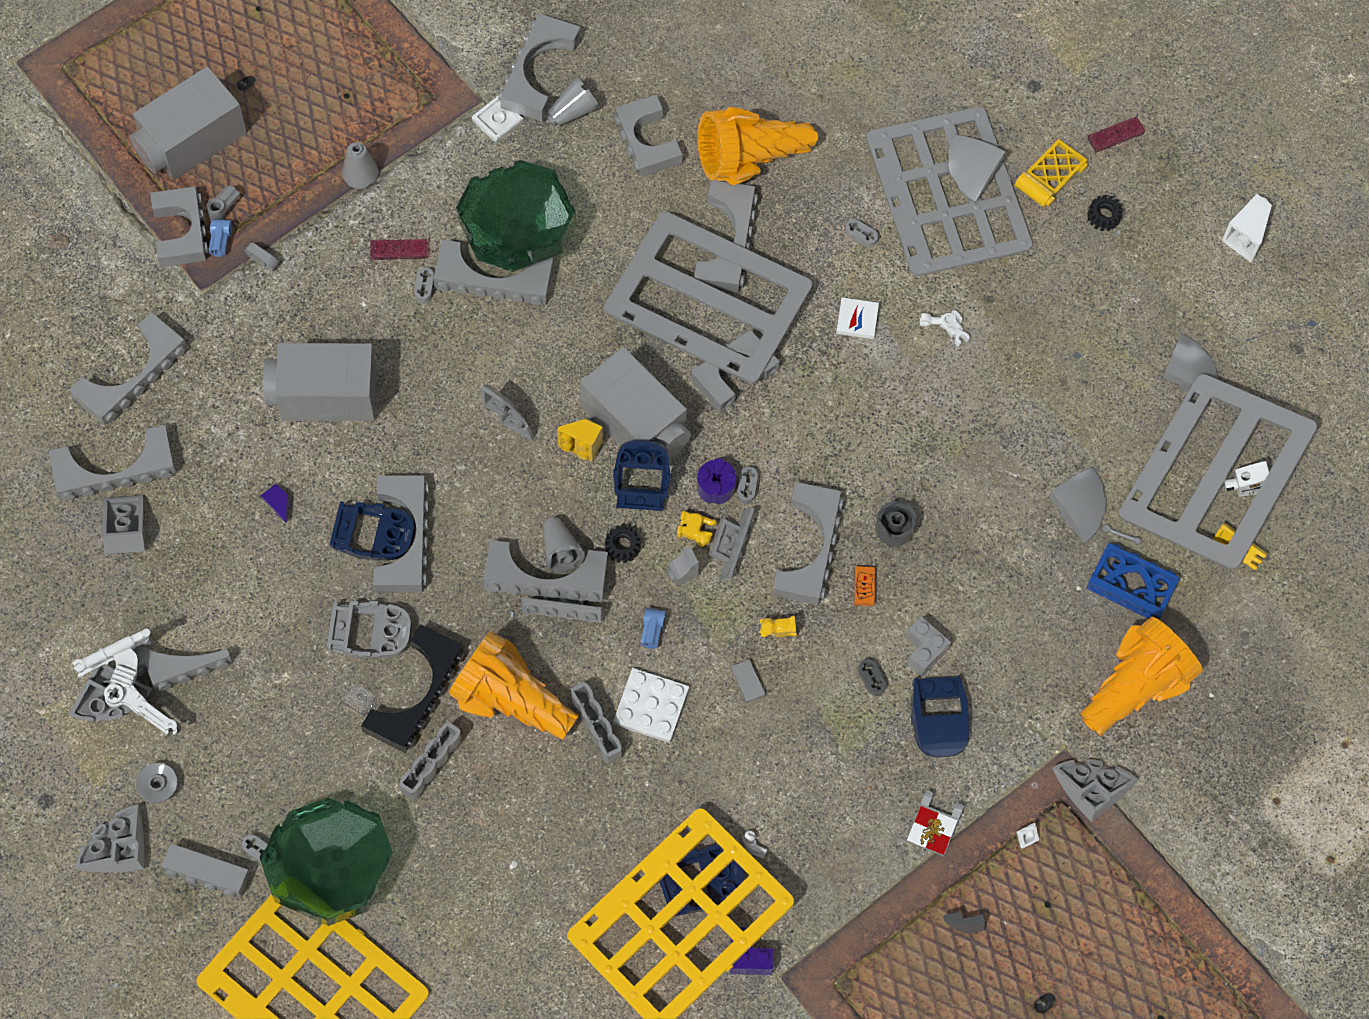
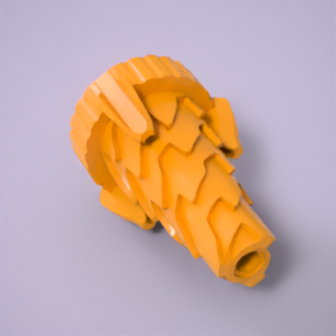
M728 107L726 110L705 111L700 118L697 132L699 159L707 178L710 180L726 181L730 185H736L752 178L754 175L760 174V168L757 166V163H766L773 161V159L786 158L788 154L812 151V146H815L816 141H818V133L810 123L795 124V121L765 120L764 118H759L758 114L738 107Z
M1150 617L1141 626L1132 625L1125 634L1115 654L1122 661L1114 668L1115 672L1103 682L1099 691L1091 697L1093 701L1080 713L1082 721L1101 737L1118 720L1125 718L1134 710L1139 711L1151 699L1161 702L1188 691L1190 683L1203 672V668L1189 647L1159 619Z
M491 630L477 647L448 691L452 697L458 700L459 709L492 719L495 715V708L507 717L512 715L525 725L534 726L542 732L547 731L562 740L579 716L563 705L554 694L545 689L546 685L529 674L530 670L526 668L527 664L517 648L508 639H503Z

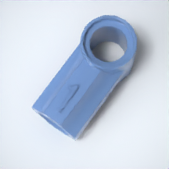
M211 220L209 254L216 257H222L226 254L228 237H231L232 233L231 220Z
M646 608L641 646L649 649L658 647L666 611Z

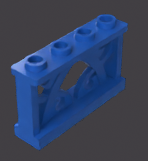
M1108 543L1086 589L1147 619L1155 617L1160 620L1180 577L1170 570L1158 567L1154 562H1147L1141 559L1135 553L1124 551L1119 545ZM1110 557L1120 561L1119 564L1112 562L1114 571L1107 565V559ZM1103 567L1108 575L1101 580L1097 576ZM1128 573H1139L1146 589H1137L1130 594L1126 592L1125 582L1120 576ZM1157 580H1160L1167 584L1168 588L1166 591H1155V589H1159L1163 586L1158 585ZM1117 581H1118V582L1120 583L1121 587L1118 588V587L1114 586L1113 584H1114V583L1117 584ZM1141 593H1142V594H1147V595H1142V596L1144 597V600H1143V599H1141V598H1138V597H1137V594H1141ZM1155 596L1165 597L1160 608L1155 606Z

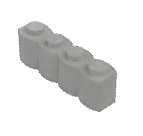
M583 682L572 687L571 699L573 706L581 713V720L585 727L590 730L592 741L599 747L601 758L607 764L620 759V741L612 734L611 725L603 717L602 708L599 703L593 699V692L590 686Z
M447 722L439 729L437 738L428 743L424 754L420 755L414 761L412 769L402 776L399 783L402 794L412 801L422 794L425 785L435 777L437 769L447 762L449 753L456 750L460 745L462 736L459 728Z

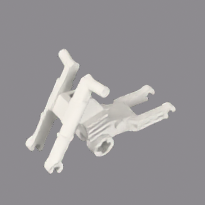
M144 629L130 637L127 636L103 649L100 648L99 651L83 659L73 661L74 670L79 673L78 678H83L86 673L104 664L108 665V662L115 660L116 668L110 679L111 685L107 686L104 691L106 704L111 708L125 705L160 729L165 735H168L169 729H173V735L177 734L176 722L151 706L133 686L137 678L138 658L133 650L142 644L145 647L151 645L149 629ZM117 692L119 698L117 699L116 697H114L111 700L110 694L115 695Z

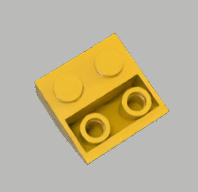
M587 419L559 426L557 429L558 446L565 452L577 454L582 460L588 459L593 461L603 443V427Z

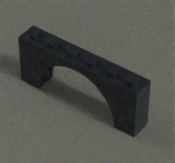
M421 624L411 639V646L426 658L432 669V683L428 693L416 706L403 712L383 713L370 709L361 725L364 733L406 753L408 748L411 749L416 741L415 735L424 728L427 714L433 712L436 705L434 703L435 700L444 693L446 681L452 679L455 665L461 663L465 654L462 644Z

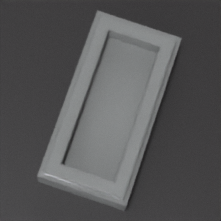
M750 659L731 666L732 673L746 703L765 697V692Z

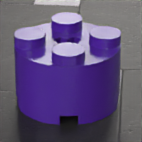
M720 458L703 464L697 475V492L705 502L723 504L732 498L736 487L734 468Z

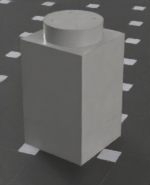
M207 66L133 113L138 130L129 135V138L138 156L151 172L155 174L164 169L174 181L247 132L240 104Z
M278 343L277 359H265L263 369L265 405L278 406L282 421H374L376 364L372 344Z
M624 347L580 382L581 408L598 425L602 426L603 430L619 446L630 440L658 442L667 448L670 461L688 443L691 432L686 428L687 409Z

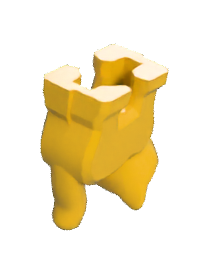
M682 511L680 525L683 526H678L677 538L686 537L687 539L695 540L699 547H704L712 541L711 536L713 534L700 530L703 524L714 526L717 524V521L702 516L699 513Z
M795 616L776 620L771 618L759 620L761 623V637L774 634L776 637H797Z

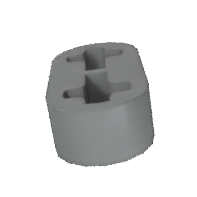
M851 219L846 223L845 233L849 238L867 248L876 245L878 234L874 229L856 219ZM854 226L857 227V230H855V229H854L853 231L850 230V229L853 228ZM872 236V239L866 240V237Z
M250 243L244 250L252 260L269 271H273L278 265V261L271 254L254 243Z
M427 267L421 268L417 273L414 294L416 301L419 303H427L432 297L434 272ZM425 274H428L429 277H427V281L425 283L423 281V277L425 276ZM423 288H425L426 294L422 297L420 294Z
M745 467L740 473L737 498L743 504L751 503L755 497L758 474L753 467ZM747 473L751 474L750 483L746 482ZM745 488H749L748 497H744Z
M248 835L243 839L242 847L246 854L264 867H271L276 864L278 857L276 851L255 835ZM255 841L256 847L259 848L258 850L254 849L253 847L248 849L249 846L247 843H253ZM262 851L267 855L271 853L272 859L264 861L265 858L261 854Z

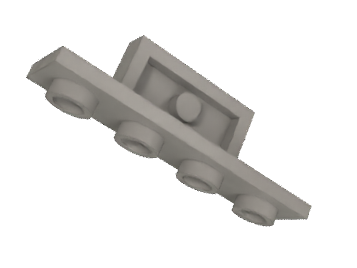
M752 507L742 511L738 525L726 519H721L708 555L725 563L719 578L721 582L731 579L736 572V562L741 557L742 545L748 537V527L754 519L752 516L754 508Z
M544 596L543 600L522 597V613L601 622V607L583 605L584 600L550 598L548 596Z

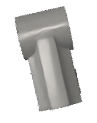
M227 185L216 198L208 201L207 209L210 220L225 219L226 212L240 197V193L235 187Z

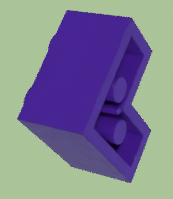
M748 927L739 928L744 932ZM751 947L733 964L730 974L772 975L773 949Z

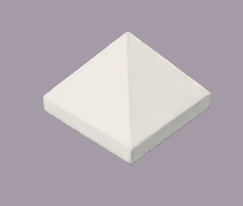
M1035 823L1016 831L1022 849L1040 840Z

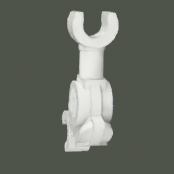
M952 310L951 313H946L940 317H932L926 313L921 314L920 326L940 325V327L948 332L951 338H955L956 346L959 347L961 345L959 338H963L966 342L970 339L969 335L962 331L963 328L960 325L962 323V316L957 311Z

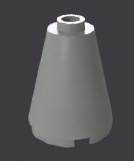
M576 77L547 111L549 114L547 118L553 126L555 124L557 126L563 125L599 107L591 92L584 86L582 87L583 82Z
M355 142L347 148L342 166V177L348 186L355 189H365L368 185L376 182L379 176V168L362 143Z
M548 518L543 524L547 567L549 570L551 568L557 573L572 570L575 568L576 563L580 562L581 564L585 558L584 550L560 518Z

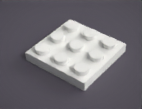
M632 668L615 714L613 725L670 743L688 694L689 686Z

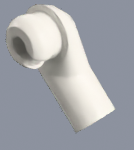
M745 832L742 838L745 850L752 855L764 859L767 849L757 846L754 832Z

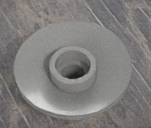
M150 764L138 774L136 789L139 795L148 802H164L175 793L178 783L177 776L174 770L166 764ZM157 782L162 783L161 787L155 788L154 786Z

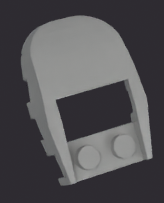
M350 601L349 605H338V602H333L327 649L362 659L395 657L406 648L409 642L411 630L410 617L403 608L388 604V606L379 604L378 601L366 603ZM353 613L375 615L370 651L348 648Z

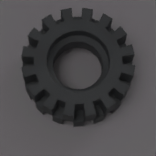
M1103 195V198L1101 196H1097V199L1094 198L1087 213L1090 225L1095 224V229L1101 227L1100 231H1104V228L1107 231H1110L1111 228L1115 229L1121 220L1123 212L1122 205L1118 203V199L1112 200L1113 196L1107 198V195ZM1107 209L1112 213V216L1109 218L1099 215L1098 210Z
M617 525L615 530L611 528L610 533H607L605 538V550H607L608 556H611L613 561L617 559L618 563H620V560H623V563H627L628 559L631 562L633 557L636 558L638 552H640L639 534L637 535V531L635 529L632 530L631 526L626 528V525H622V528H619V525ZM619 538H626L630 541V547L626 550H620L615 546V542Z

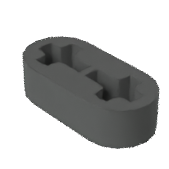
M870 659L861 661L858 673L868 692L873 696L882 695L885 691L886 683L877 665ZM865 665L868 668L871 667V676L869 675L868 671H863ZM873 679L877 685L881 684L880 690L872 688L874 684Z

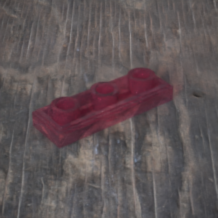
M1136 116L1090 134L1087 139L1095 153L1143 135L1145 129Z
M427 239L370 240V259H427Z

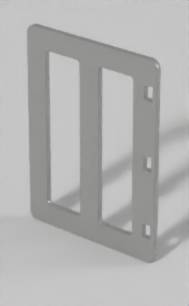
M662 212L657 217L607 299L604 311L607 315L748 383H756L810 292L812 282L810 279L680 217L669 212ZM673 235L787 289L788 293L774 315H770L655 260V257L667 237ZM644 277H648L763 332V336L752 355L745 357L631 302L630 298ZM626 312L635 316L633 321L624 317ZM679 337L687 341L686 346L676 342L677 338ZM733 363L739 366V371L728 367L729 364Z
M1206 374L1199 375L1120 508V518L1228 569H1237L1244 560L1317 430V425L1311 419ZM1194 393L1199 396L1195 404L1189 402ZM1216 399L1241 410L1180 519L1177 522H1173L1147 509L1209 401ZM1265 420L1290 431L1289 439L1229 544H1221L1197 533V528L1258 422ZM1165 442L1171 444L1167 452L1161 451ZM1137 491L1142 493L1138 502L1132 500Z

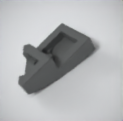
M961 912L943 915L945 923L962 933L984 931L985 919L983 914L968 918H962Z

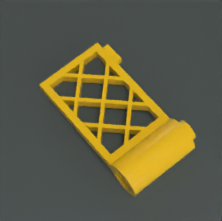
M1058 139L1026 172L1019 176L1014 186L1043 208L1046 206L1050 207L1056 199L1054 196L1078 171L1082 173L1088 167L1087 159ZM1059 146L1065 151V154H1056L1055 149ZM1075 158L1080 163L1078 165H1070V159ZM1053 159L1054 165H1045L1044 160ZM1057 159H1066L1067 165H1058ZM1068 169L1067 176L1059 175V170ZM1034 170H1042L1043 176H1036L1032 172ZM1046 170H1055L1056 176H1047ZM1048 181H1057L1058 186L1054 189L1048 184Z

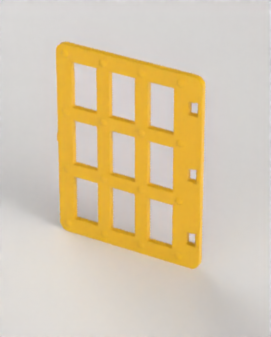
M697 809L568 931L567 938L643 1019H677L725 972H728L733 967V964L793 907L794 899L706 810ZM688 826L691 831L682 838L679 833ZM709 835L724 851L698 876L691 880L677 864ZM734 860L749 877L717 906L702 889ZM642 870L645 875L635 882L632 878ZM668 874L683 890L650 920L635 904ZM760 885L775 902L743 932L728 915ZM693 899L708 916L675 946L661 929ZM626 913L641 930L608 960L594 943ZM595 914L598 919L589 927L585 922ZM718 925L733 942L701 972L686 955ZM651 939L666 956L633 986L619 969ZM677 965L692 982L659 1013L644 995Z
M288 877L282 881L198 975L196 980L200 989L236 1019H279L266 1007L282 989L316 1016L314 1019H339L335 1014L351 996L378 1019H410L429 996L428 989L367 939L360 929H355L293 877ZM290 896L323 922L308 941L275 915ZM265 924L298 951L282 970L249 943ZM333 931L366 958L351 977L317 950ZM239 953L243 954L272 979L270 984L256 999L224 972ZM308 960L341 987L325 1006L292 979ZM376 967L410 994L394 1013L361 987V984ZM219 989H222L228 995L225 1001L215 994Z

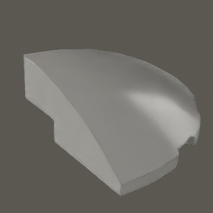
M955 135L948 151V169L951 178H954L958 185V190L970 201L976 203L993 178L994 172L1003 161L1005 151L974 138Z
M1181 333L1163 379L1180 385L1179 389L1189 392L1199 375L1206 374L1215 379L1218 378L1216 367L1202 346ZM1211 399L1210 401L1215 403L1216 399Z
M490 385L482 386V405L499 415V423L532 441L534 439L533 433L518 408Z
M1092 467L1060 484L1049 495L1050 500L1061 511V517L1084 543L1089 541L1099 529L1106 509L1104 487L1098 474Z
M104 664L93 670L71 709L70 716L85 721H109L120 718L132 711L125 705L111 708L106 704L104 691L107 686L111 685L110 679L115 669ZM136 680L133 685L144 699L153 690ZM117 692L115 695L110 694L111 700L114 697H116L117 699L119 698Z
M1088 759L1086 762L1075 763V760H1070L1053 767V772L1067 795L1091 822L1111 808L1138 782V779L1119 766H1116V768L1105 766L1103 761Z
M137 804L116 812L115 818L108 823H101L91 833L92 839L86 847L82 846L76 864L77 870L87 872L110 873L144 869V832L140 806Z

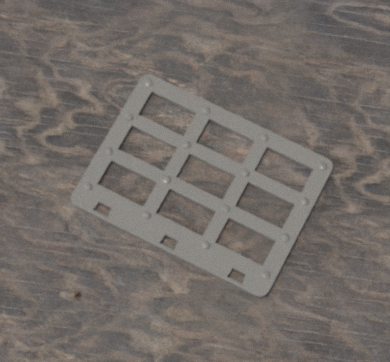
M981 107L869 131L866 140L910 272L914 276H923L1028 252L1032 247V240L1004 161L1001 162L994 172V179L1000 193L999 197L980 200L979 197L976 203L968 199V204L950 208L946 201L938 176L949 174V161L939 164L933 163L923 133L943 129L950 147L952 139L955 135H958L955 126L975 122L981 141L999 148L987 113ZM912 136L922 167L902 172L892 140ZM881 150L883 157L878 159L876 151ZM927 179L937 211L917 215L906 183ZM897 198L900 206L894 207L892 199ZM1005 208L1016 240L996 244L985 212ZM973 215L984 247L964 251L953 219ZM941 222L952 254L932 259L921 226ZM914 247L916 255L911 257L908 248Z

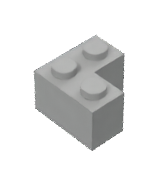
M922 616L907 631L906 639L917 647L909 656L907 665L923 677L949 650L951 644L946 637Z

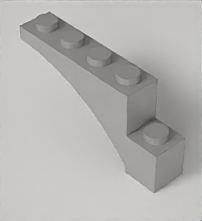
M140 646L133 650L138 658L137 676L142 675L144 671L148 670L156 691L167 690L171 685L188 682L192 677L197 675L204 676L213 669H223L229 663H232L227 649L197 656L167 655Z

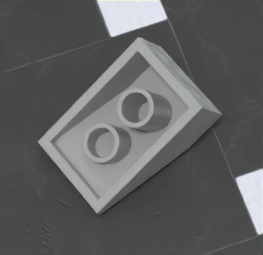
M143 495L103 498L102 539L105 554L145 551Z

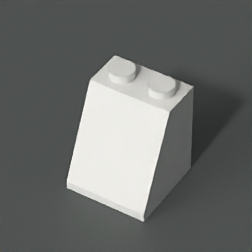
M1258 194L1231 220L1222 239L1224 243L1250 263L1254 260L1262 243L1272 206L1266 198Z

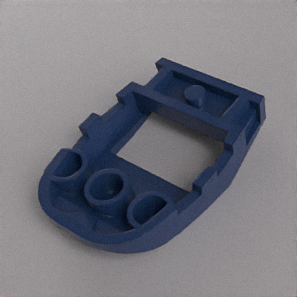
M630 440L620 446L613 470L614 491L617 494L616 508L664 510V500L667 498L671 479L668 450L664 445L654 441ZM623 467L662 470L661 490L623 488Z
M340 501L329 545L332 549L359 559L396 560L409 549L414 532V524L407 513L396 508L384 507V504L376 503L375 505H370L364 502H356L355 505H345L344 502ZM358 514L380 518L371 552L355 550L350 547Z
M961 677L914 678L912 681L913 695L911 697L912 708L910 717L915 731L914 736L917 746L924 754L930 757H952L959 755L966 749L969 740L968 700ZM960 698L961 714L922 716L920 701Z
M719 845L708 846V848L701 850L694 849L677 866L683 868L699 862L701 871H703L724 850ZM734 860L707 885L711 900L716 905L724 901L744 881L743 869ZM668 874L659 881L667 904L683 890ZM688 903L675 916L703 912L704 910L698 904L690 907Z

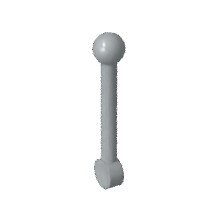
M1104 525L1102 528L1104 533H1113L1134 541L1137 545L1142 542L1140 537L1135 538L1111 529L1109 525Z

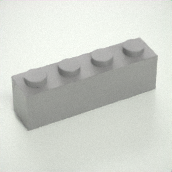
M170 844L161 865L165 875L176 879L178 876L184 878V881L189 884H202L209 891L215 892L216 889L223 891V894L230 898H235V896L242 897L250 877L248 869L174 844Z

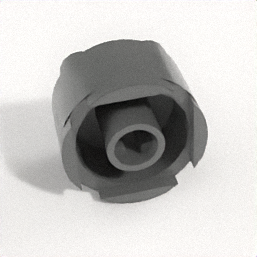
M898 501L888 502L882 506L875 525L876 534L879 539L889 547L906 544L914 534L916 526L915 511L908 504L898 503Z

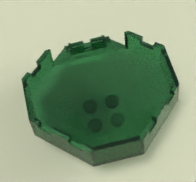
M523 160L513 162V166L506 169L502 166L491 170L489 175L479 178L475 176L471 178L456 206L458 221L477 260L511 272L563 253L577 224L576 211L568 200V195L563 185L560 184L555 170Z
M329 797L289 811L282 826L280 824L275 826L267 847L259 857L274 901L327 926L368 912L394 861V855L378 813L367 811L361 808L360 805L348 800L342 804Z

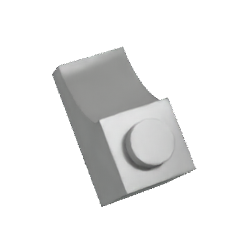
M690 546L683 549L682 553L675 560L668 563L667 576L671 582L674 581L676 586H680L698 577L699 562Z

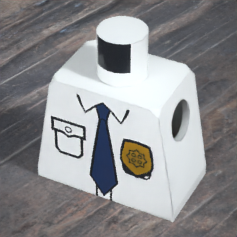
M1266 461L1236 469L1234 478L1224 481L1226 492L1237 490L1239 497L1257 494L1269 474Z

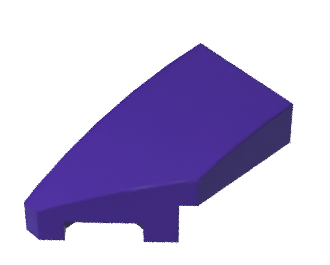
M275 483L260 496L275 511L276 515L286 523L288 521V509L291 508L288 495Z

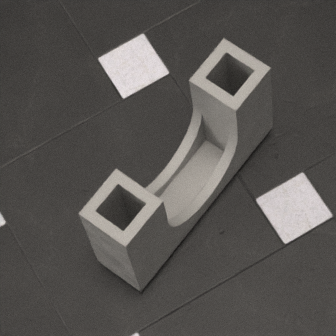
M657 95L616 107L615 115L613 116L615 125L619 126L621 130L619 131L621 140L627 144V154L633 158V168L635 172H639L640 177L682 164L683 155L676 140L658 146H647L640 143L635 137L636 131L641 126L663 119V109Z
M195 186L150 193L155 218L180 215L192 222L190 230L183 237L156 242L160 266L166 267L206 261L205 254L209 253L207 242H204L203 237L207 236L205 225L202 226L201 223L204 220L203 209L199 207L202 204L201 193H197Z
M749 330L746 333L742 332L739 334L735 341L731 344H725L724 347L745 357H750L760 340ZM774 355L761 375L763 380L779 369V361ZM704 362L702 365L698 364L691 371V381L720 413L735 402V393L721 379L719 368L707 362Z

